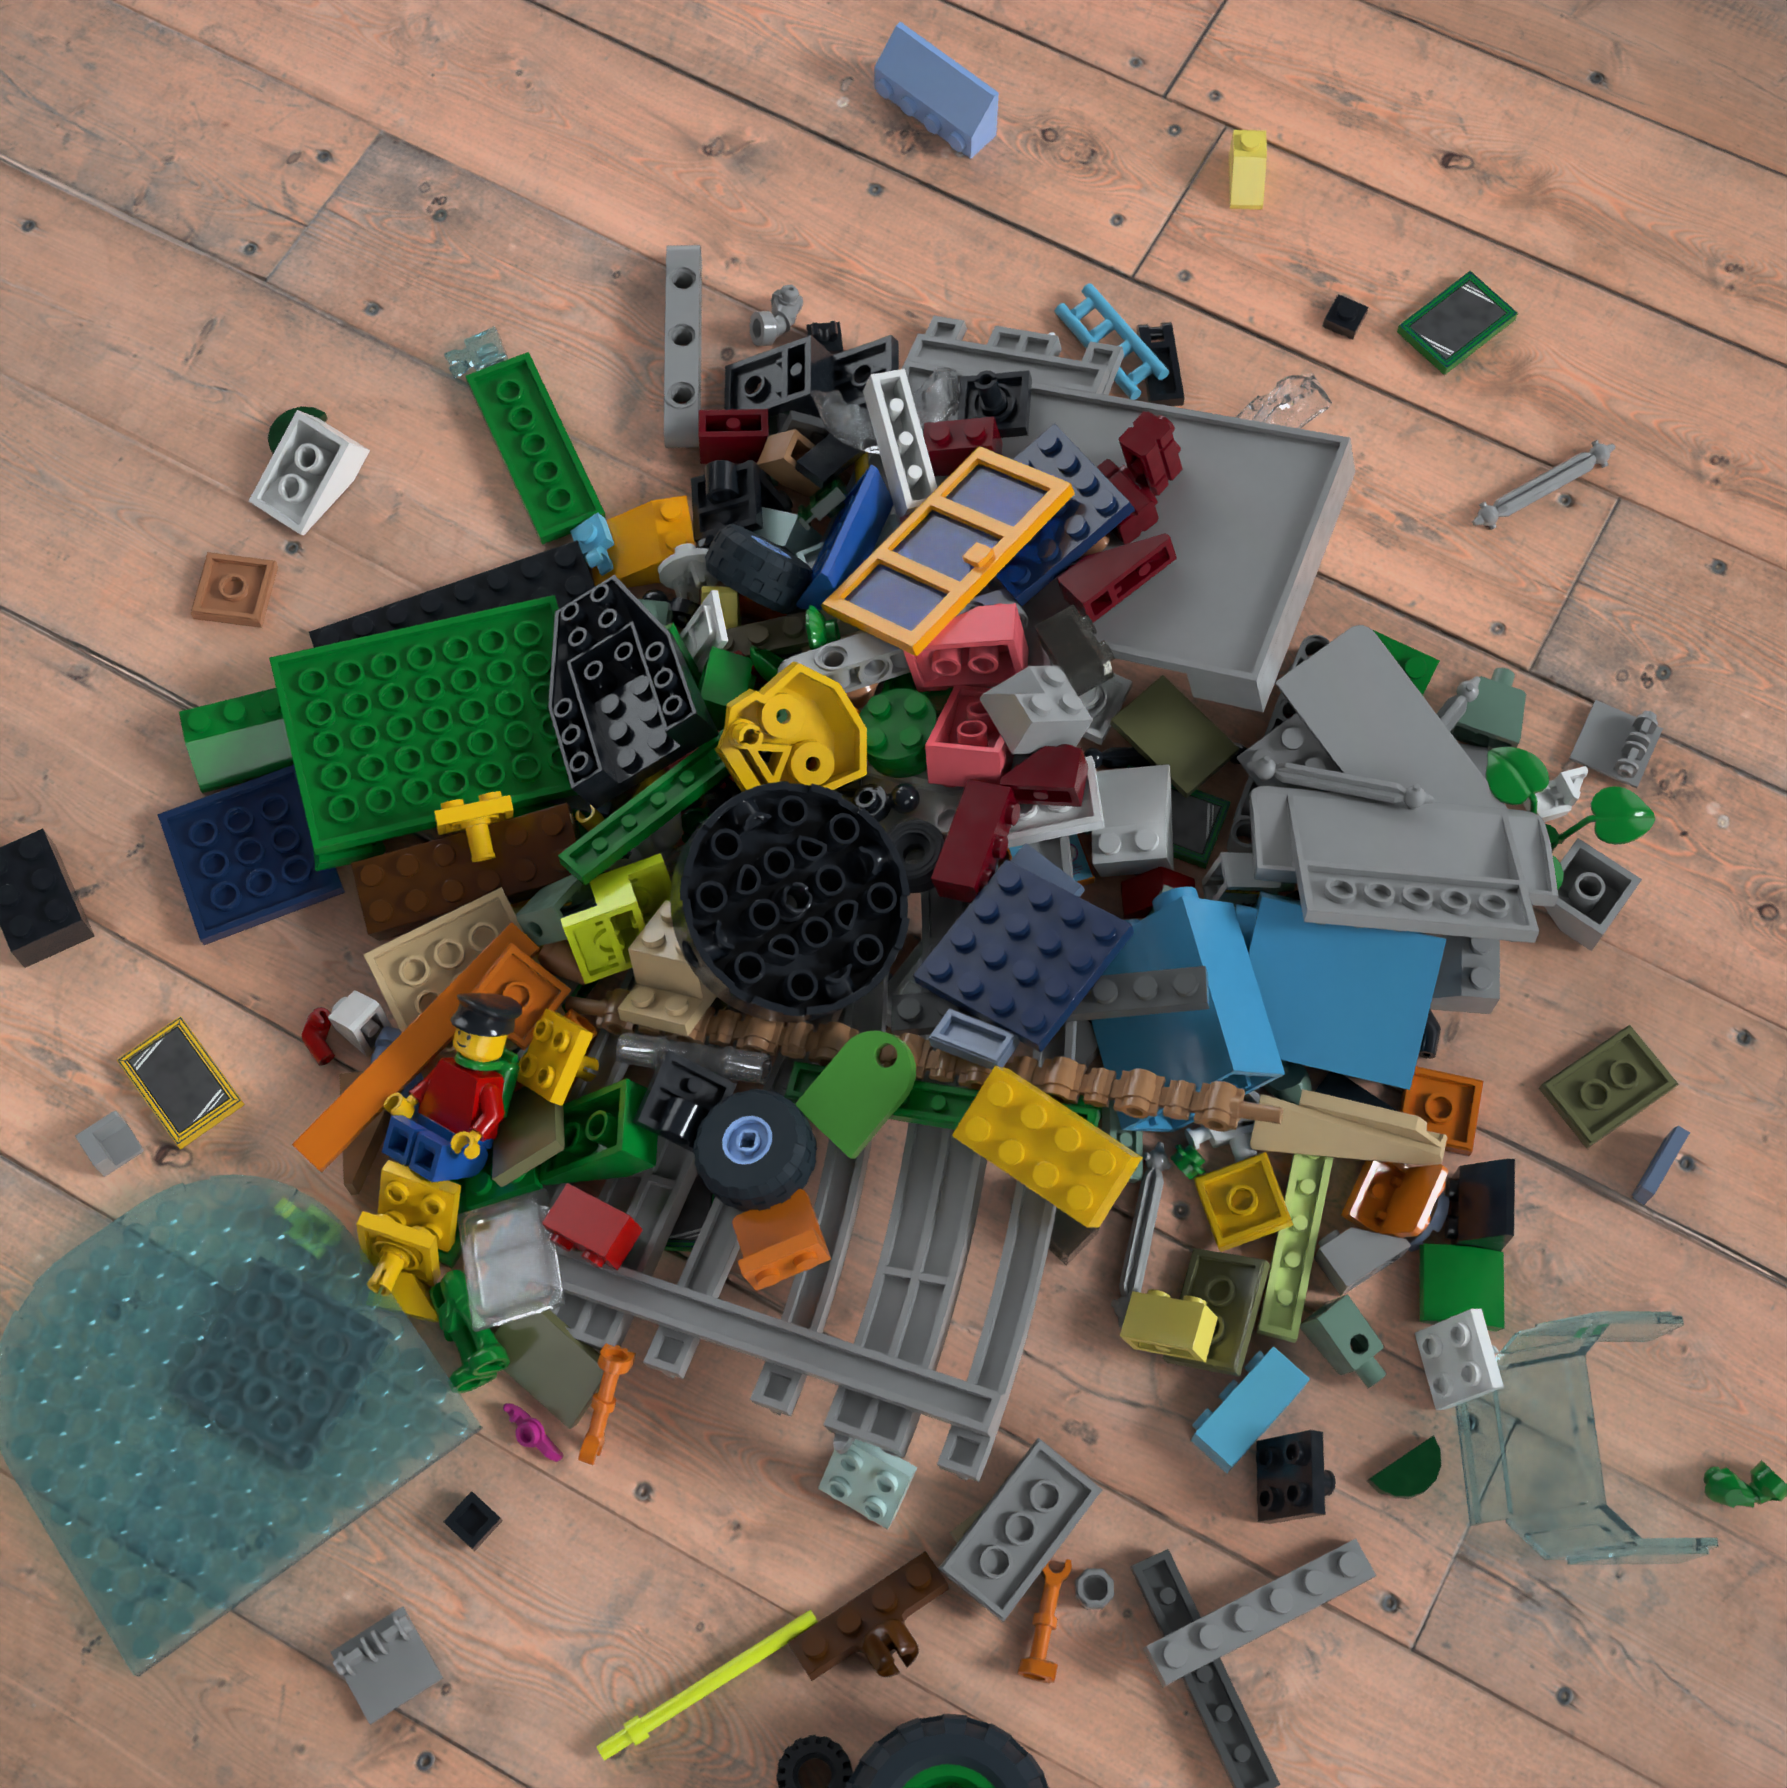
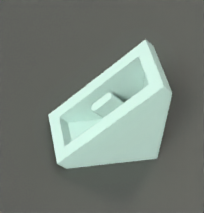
M762 507L763 529L753 531L797 556V552L819 544L822 536L812 526L807 531L800 524L798 514Z

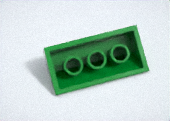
M276 688L179 711L185 745L202 793L242 784L294 765Z

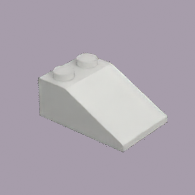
M297 410L249 502L300 535H305L355 480L370 450L319 418Z
M1170 765L1097 771L1105 828L1092 831V860L1101 877L1142 874L1161 866L1174 871Z

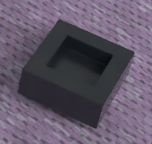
M1338 294L1324 319L1322 327L1353 340L1367 315L1369 307Z
M471 1491L443 1522L475 1552L503 1520Z

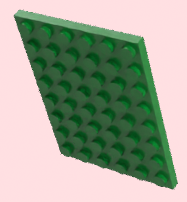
M555 595L269 657L315 855L436 828L435 811L442 809V803L451 800L463 799L465 805L478 802V796L482 794L501 791L502 797L511 796L513 809L577 795L571 788L548 708L555 612L559 610Z

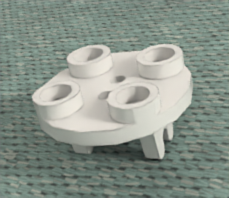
M689 543L677 546L675 554L666 558L658 566L660 582L664 586L674 589L677 598L687 599L688 596L689 600L695 603L699 602V589H702V586H715L719 580L706 570L705 556L708 549L696 548L695 545Z

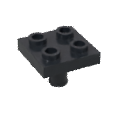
M986 370L977 375L962 376L957 420L994 417L1001 438L1028 436L1032 388L1030 371L994 373Z
M1307 1430L1256 1441L1258 1522L1273 1524L1325 1515V1496L1333 1493L1336 1480L1330 1470L1324 1471L1323 1432Z

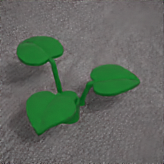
M1498 747L1488 751L1485 777L1493 795L1500 802L1509 805L1522 804L1529 798L1530 812L1537 814L1538 799L1535 793L1543 791L1549 784L1548 771L1543 762L1534 754L1520 748ZM1612 786L1601 789L1591 800L1590 807L1594 815L1585 817L1561 834H1558L1553 826L1545 825L1553 853L1558 844H1562L1565 839L1589 823L1595 822L1594 831L1599 840L1608 844L1620 845L1630 843L1645 835L1653 826L1656 818L1654 812L1635 793L1626 788ZM1553 856L1557 889H1559L1563 882L1564 873L1560 862Z

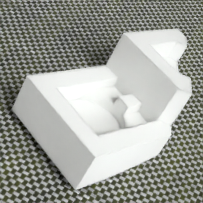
M1583 766L1561 772L1554 780L1549 781L1546 789L1535 793L1538 799L1537 815L1544 822L1565 816L1570 812L1572 806L1580 797V788L1583 779L1588 773L1587 767ZM1527 798L1523 804L1526 810L1530 811V800Z

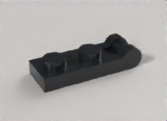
M1172 322L1160 323L1158 327H1149L1148 324L1137 325V335L1169 370L1168 376L1163 380H1158L1153 373L1145 378L1148 402L1167 406H1183L1185 397ZM1153 340H1161V342H1151V341H1153Z

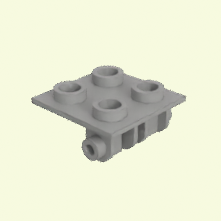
M1595 700L1569 759L1637 788L1663 728L1658 727L1657 715L1651 711H1644L1643 714L1635 717Z
M403 1606L331 1651L336 1670L340 1675L344 1676L370 1725L443 1679Z

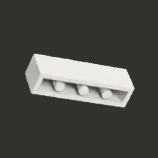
M905 369L871 374L863 390L899 523H901L899 517L913 513L937 488Z

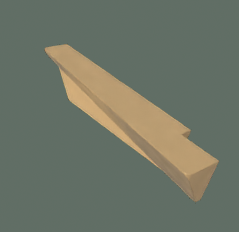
M1302 1089L1299 1105L1261 1094L1259 1104L1282 1107L1283 1118L1281 1124L1255 1120L1250 1141V1147L1253 1150L1427 1166L1442 1163L1447 1136L1427 1131V1122L1419 1116Z

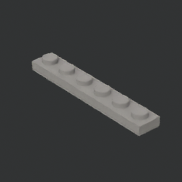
M1354 1539L1147 1645L1143 1650L1162 1687H1165L1371 1580L1376 1574L1358 1541Z

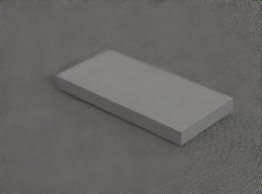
M1038 1438L942 1562L938 1570L997 1619L1004 1622L1101 1493L1102 1489Z

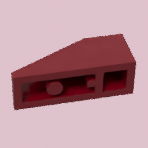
M1164 533L1085 556L1075 565L1069 566L1057 578L1064 599L1091 625L1175 561L1177 557L1171 537Z

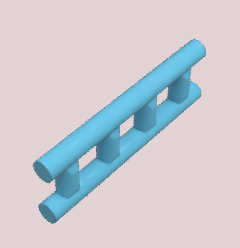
M1092 283L1086 284L1082 289V293L1086 297L1084 301L1071 310L1065 303L1059 304L1055 309V313L1086 349L1090 341L1099 343L1098 341L1113 330L1120 335L1124 342L1118 346L1123 348L1124 358L1134 351L1143 361V364L1128 375L1119 367L1114 381L1130 399L1136 400L1141 395V390L1136 386L1152 373L1158 380H1163L1168 376L1169 370ZM1096 308L1105 320L1091 331H1088L1079 320Z

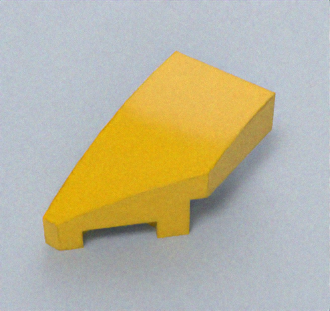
M400 1272L389 1296L381 1295L383 1287L380 1288L378 1294L370 1290L366 1305L371 1308L406 1314L412 1318L439 1323L430 1298L429 1286L419 1281L418 1277L411 1273Z

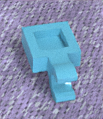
M596 513L572 529L570 533L573 541H578L585 562L591 568L597 566L600 575L603 576L614 569L607 549L615 545L606 519L599 513Z

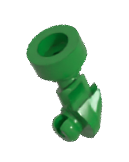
M1762 1460L1750 1471L1751 1483L1749 1484L1742 1481L1727 1467L1722 1470L1717 1466L1711 1467L1705 1472L1703 1479L1706 1484V1496L1716 1503L1732 1508L1735 1506L1754 1508V1503L1763 1504L1768 1501H1782L1787 1496V1484Z

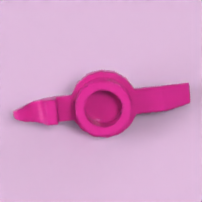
M506 1403L503 1406V1410L509 1414V1421L511 1423L515 1422L518 1425L515 1434L517 1441L522 1446L537 1447L545 1457L555 1462L560 1461L564 1457L563 1453L545 1434L544 1427L540 1421L530 1417L519 1406L511 1403Z

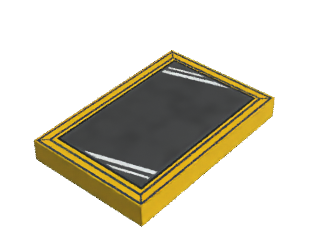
M181 1016L117 1059V1062L180 1150L245 1105Z

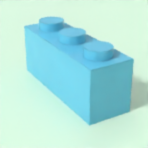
M1274 1346L1266 1355L1258 1351L1244 1367L1249 1374L1239 1384L1233 1379L1218 1396L1223 1403L1214 1412L1207 1408L1192 1425L1197 1431L1193 1435L1191 1442L1226 1474L1310 1380L1308 1376Z

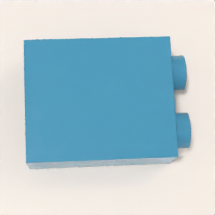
M1179 887L1165 891L1153 899L1152 904L1155 911L1153 914L1143 920H1124L1132 924L1134 934L1102 975L1206 966L1208 972L1209 1009L1091 1020L1104 1068L1116 1071V1079L1118 1080L1121 1079L1123 1070L1131 1072L1133 1069H1145L1155 1073L1157 1076L1165 1077L1164 1087H1169L1171 1080H1184L1189 1083H1195V1092L1201 1091L1202 1083L1211 1084L1214 1081H1224L1233 1084L1237 1088L1244 1089L1245 1095L1285 1075L1233 903L1201 899L1195 888ZM1164 1108L1158 1109L1157 1117L1148 1116L1143 1119L1130 1117L1122 1111H1117L1122 1130L1175 1132L1194 1122L1195 1113L1190 1112L1188 1120H1176L1171 1117H1165L1163 1115Z
M1263 891L1259 893L1256 908L1236 904V915L1280 1059L1410 1090L1447 939L1442 934L1434 935L1430 933L1304 922L1300 900Z

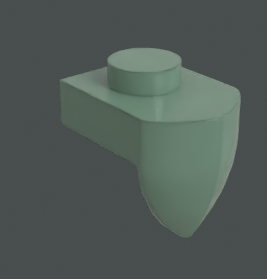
M1281 1060L1285 1075L1262 1086V1088L1280 1100L1299 1105L1302 1089L1312 1091L1310 1077L1306 1068L1301 1064Z

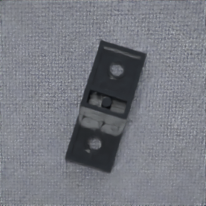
M810 335L726 365L724 410L768 409V418L778 413L792 410L833 422L853 416L862 407L868 410L863 394L868 379L861 383L867 373L877 374L899 370V341L892 335L832 355ZM759 383H761L760 388L755 393H753L757 389Z

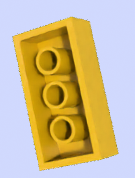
M994 1066L952 1134V1137L1089 1228L1100 1227L1143 1158L1010 1069Z

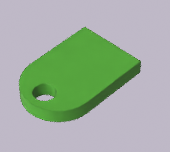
M875 1030L857 1034L841 1048L795 1105L849 1158L856 1159L910 1094L916 1079L914 1056L904 1041L890 1033ZM887 1045H893L897 1051L896 1062L890 1067H884L879 1059L881 1050Z

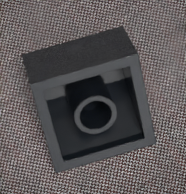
M1507 1158L1459 1166L1452 1178H1448L1446 1182L1445 1196L1449 1197V1201H1452L1451 1215H1447L1445 1220V1238L1451 1239V1245L1502 1251L1514 1236L1515 1159Z

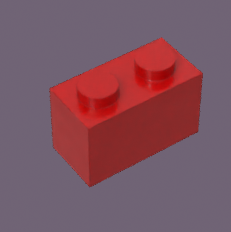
M568 1183L541 1223L552 1234L549 1240L561 1249L570 1252L574 1247L582 1251L581 1257L593 1266L601 1269L606 1264L617 1271L643 1231L630 1215Z

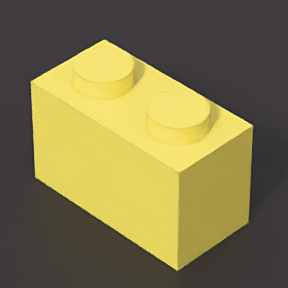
M1149 1289L1147 1294L1132 1291L1120 1337L1136 1350L1206 1362L1218 1317L1206 1306L1207 1302L1198 1297L1185 1295L1183 1300L1171 1298L1169 1294L1155 1289Z

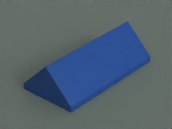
M872 464L847 494V498L843 500L846 505L837 513L812 567V582L796 603L800 609H809V605H812L818 610H823L821 604L872 554L894 505L878 468ZM855 589L845 598V600L850 602Z

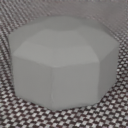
M1087 1568L1075 1580V1598L1085 1609L1102 1610L1114 1597V1580L1103 1569Z

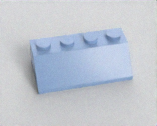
M899 22L874 67L875 89L880 96L898 105L906 115L913 116L924 124L929 132L937 134L947 141L955 151L962 152L971 159L997 134L999 92L902 22Z

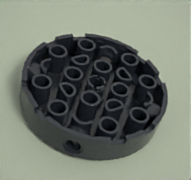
M783 781L756 786L739 793L715 810L693 832L679 855L674 869L670 895L671 918L677 942L684 958L699 980L714 995L733 1008L753 1017L776 1022H803L825 1017L841 1010L867 995L885 978L898 952L902 950L907 936L910 918H907V896L910 895L907 874L896 846L887 832L864 808L859 809L851 802L842 798L843 794L816 784L803 785ZM787 894L796 900L797 909L786 904Z

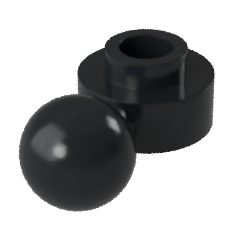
M657 589L647 591L642 597L645 600L666 601L670 603L674 615L672 622L683 629L700 607L699 604L683 598H673L672 601L668 600L667 595Z
M907 783L895 786L891 793L888 794L877 784H867L855 792L851 803L859 809L864 808L878 822H881L887 817L891 808L903 814L914 811L919 805L920 796L917 789Z

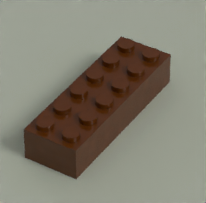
M565 803L488 825L496 857L485 861L472 862V855L465 831L351 863L368 935L378 941L406 934L501 887L510 905L531 899L543 887L572 875L561 865L558 855L581 838L575 811Z

